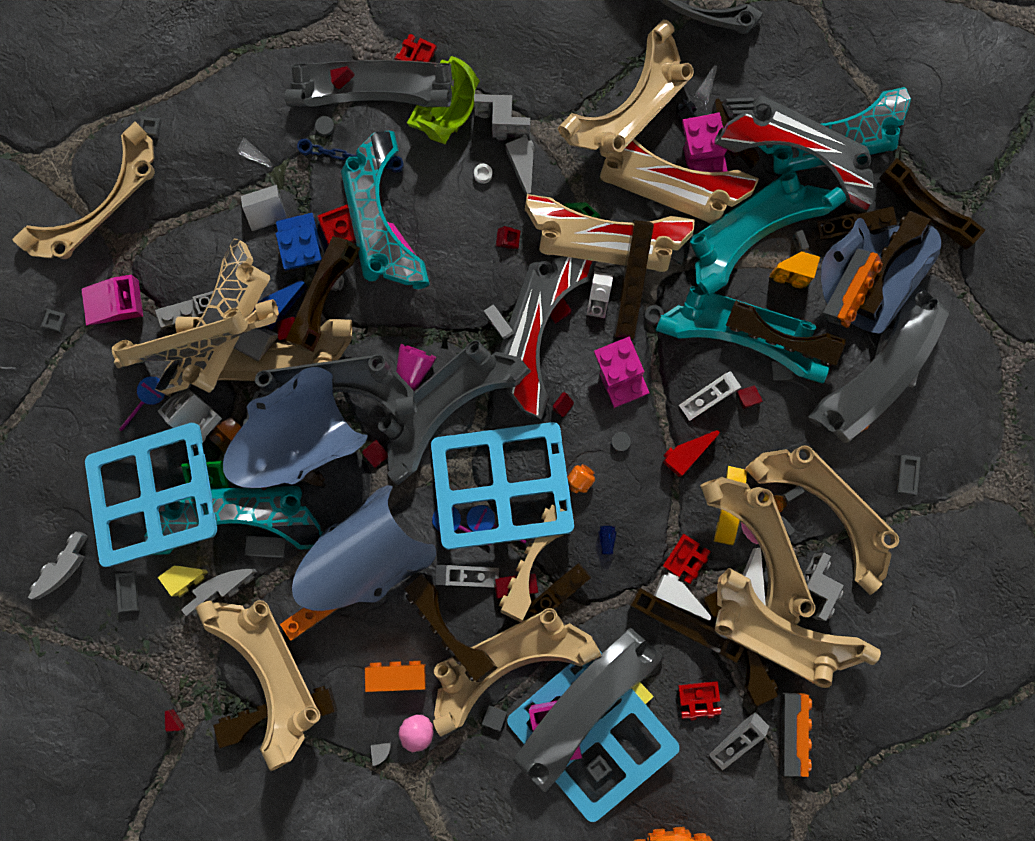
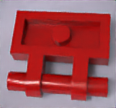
M409 34L402 43L401 51L396 54L394 59L430 62L437 49V45L422 38L416 44L414 43L416 37ZM412 50L410 58L406 57L408 51Z
M682 534L662 567L680 577L683 571L686 572L687 576L684 581L691 584L693 579L698 577V571L702 565L708 561L707 557L711 551L704 548L700 554L696 551L700 544L687 535ZM693 556L697 560L692 568H690L687 564Z
M718 681L678 685L680 705H688L687 711H681L682 719L696 720L697 717L714 718L716 715H721V707L713 708V702H720ZM706 703L705 709H695V704Z

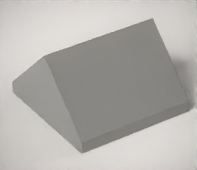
M277 185L241 196L242 208L252 231L274 225L276 221L288 219Z
M264 326L252 329L240 335L234 349L259 361L277 340L278 334Z

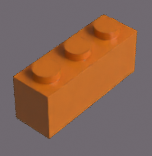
M401 661L389 662V666H382V662L370 663V666L365 667V692L426 689V664H421V661H409V665H401Z

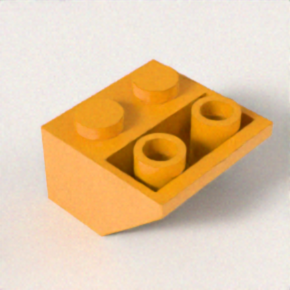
M801 251L777 264L769 277L774 278V281L779 283H791L796 288L806 287L815 277L820 257Z

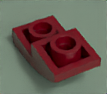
M536 574L529 575V594L533 595L538 593ZM517 576L494 579L497 599L503 598L504 595L508 596L511 589L507 587L512 577L516 579Z

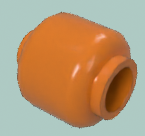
M584 464L575 466L567 476L568 483L570 484L569 489L576 494L578 492L586 493L595 482L594 471Z

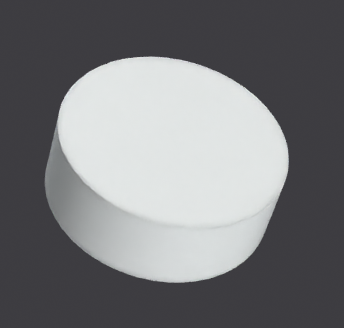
M487 164L477 165L474 169L475 180L482 184L488 183L492 179L491 167Z

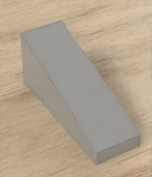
M494 304L484 310L489 322L503 339L514 334Z

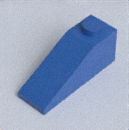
M302 280L257 302L258 304L274 299L278 306L279 315L276 322L266 325L270 330L275 328L276 323L284 317L307 288V285Z

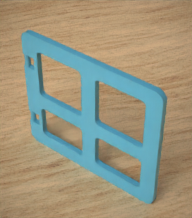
M549 422L443 436L432 440L431 450L441 542L445 549L450 550L564 535L574 530L561 430L557 423ZM545 438L551 477L509 483L506 476L503 444L506 442ZM558 444V454H552L551 445ZM489 446L493 485L450 490L446 452L453 449ZM550 492L554 494L557 513L555 521L521 526L513 525L510 499L512 497ZM489 500L496 502L499 522L497 529L460 534L454 532L452 507L454 505ZM560 501H566L567 511L560 512Z
M188 423L92 453L86 457L85 467L98 557L103 567H111L209 539L216 535L217 524L215 513L213 512V500L206 458L203 452L201 429L198 424ZM185 440L192 476L191 482L156 492L150 458L151 450ZM197 445L199 453L194 456L193 446ZM135 455L141 496L106 507L101 466ZM195 497L199 525L163 536L159 508L163 505ZM204 504H207L209 514L204 515ZM144 512L148 535L147 541L113 551L109 530L110 521Z
M595 660L583 665V668L576 674L571 670L575 665L570 663L509 715L507 719L509 727L524 744L533 733L527 725L530 714L525 708L532 702L536 705L550 702L556 696L561 697ZM632 688L621 697L622 701L599 719L580 744L581 754H583L594 743L599 742L625 772L626 777L595 803L591 802L566 770L555 781L590 822L598 821L679 752V743ZM630 713H634L661 744V748L640 765L635 763L610 733V730Z

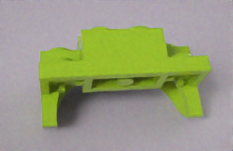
M453 56L450 57L449 61L441 60L440 62L451 64L452 81L454 79V86L451 85V106L422 107L416 105L407 121L410 127L424 131L431 140L446 144L451 133L457 132L459 127L470 116L474 106L475 89L480 82L468 64Z

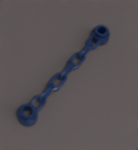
M301 139L297 144V148L302 155L327 154L332 158L340 160L357 157V154H350L341 149H323L322 146L312 144L308 139ZM308 146L309 149L304 151L303 148ZM313 147L319 148L318 152H313ZM335 151L342 152L343 157L334 156L336 155ZM393 156L388 162L389 166L385 165L384 167L398 173L403 170L404 163L401 157ZM395 163L400 164L398 168L393 167Z

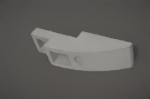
M213 291L193 296V299L156 309L155 312L161 329L175 326L177 317H202Z
M75 532L69 536L67 540L68 545L57 557L58 562H48V564L42 567L40 571L41 576L31 586V593L28 598L40 599L61 586L76 571L85 558L79 552L88 535L82 532Z
M240 569L221 574L206 581L192 591L196 598L186 605L182 612L186 616H196L197 611L195 608L206 601L214 602L219 597L218 593L222 597H232L239 591L238 587L243 583L246 585L255 578L253 575L257 571L255 569Z

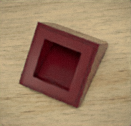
M348 66L330 70L331 82L337 89H341L355 76Z
M506 226L498 228L496 246L518 249L521 231Z
M564 298L557 303L550 314L554 323L571 314V309Z
M294 317L276 323L278 340H286L295 320Z
M755 385L736 391L742 409L763 402Z
M563 392L552 406V410L561 417H564L574 405V401L567 393Z
M377 440L362 451V454L374 468L388 458V453Z
M174 709L165 711L166 731L185 729L184 724Z

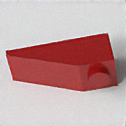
M716 430L678 445L674 450L670 447L663 455L666 458L663 463L677 476L681 477L720 432Z

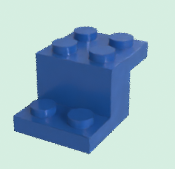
M313 213L276 221L278 229L276 237L285 271L322 261L320 253L322 249Z

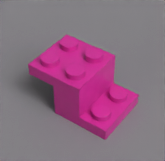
M720 112L683 119L682 125L686 138L683 151L687 168L702 172L728 171L724 157L727 149L714 143L719 130L723 128Z
M630 336L594 350V355L601 369L600 377L614 408L650 393L642 376L645 371Z

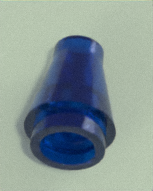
M600 526L598 534L602 554H613L617 535L615 526Z

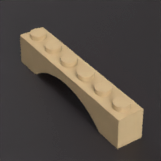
M552 505L550 510L545 509L541 517L544 522H551L557 519L556 506ZM563 535L536 538L533 544L529 542L524 552L528 555L525 561H520L516 569L519 574L516 579L512 577L507 587L511 590L508 596H503L499 604L502 607L501 613L519 622L523 621L531 604L529 575L533 561L547 544Z

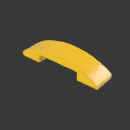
M727 467L726 478L746 483L747 471L745 469ZM721 509L714 542L734 545L740 520Z

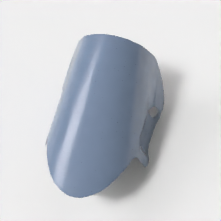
M858 218L855 221V225L849 234L833 245L823 259L821 282L824 299L827 304L857 248L878 253L880 256L882 250L889 246L891 235L893 232L898 231L899 226L873 235L870 233L864 219ZM931 226L921 244L902 253L890 266L883 283L884 307L877 319L873 321L857 314L856 319L851 322L852 324L872 333H882L888 327L938 259L941 250V237L933 226ZM859 228L863 233L864 239L862 238L859 232ZM836 251H840L844 257V260L841 262H837L833 256Z
M319 367L306 368L266 397L254 399L247 405L249 419L235 435L224 455L223 472L230 482L246 488L270 487L282 483L292 485L303 479L313 469L336 458L352 454L365 443L368 435L352 430L342 417L335 403L332 373ZM297 379V386L293 390V383ZM256 403L265 404L266 409H258Z
M387 485L376 490L366 500L365 504L344 521L328 527L308 551L295 573L292 584L293 597L300 606L313 611H325L345 607L357 602H377L387 594L390 588L414 573L428 568L433 563L436 557L435 546L413 540L402 531L393 519L388 507V498L393 486ZM377 588L382 589L380 596H374Z

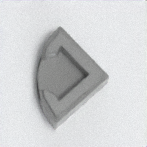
M391 742L371 745L373 766L380 764L387 758L391 749Z

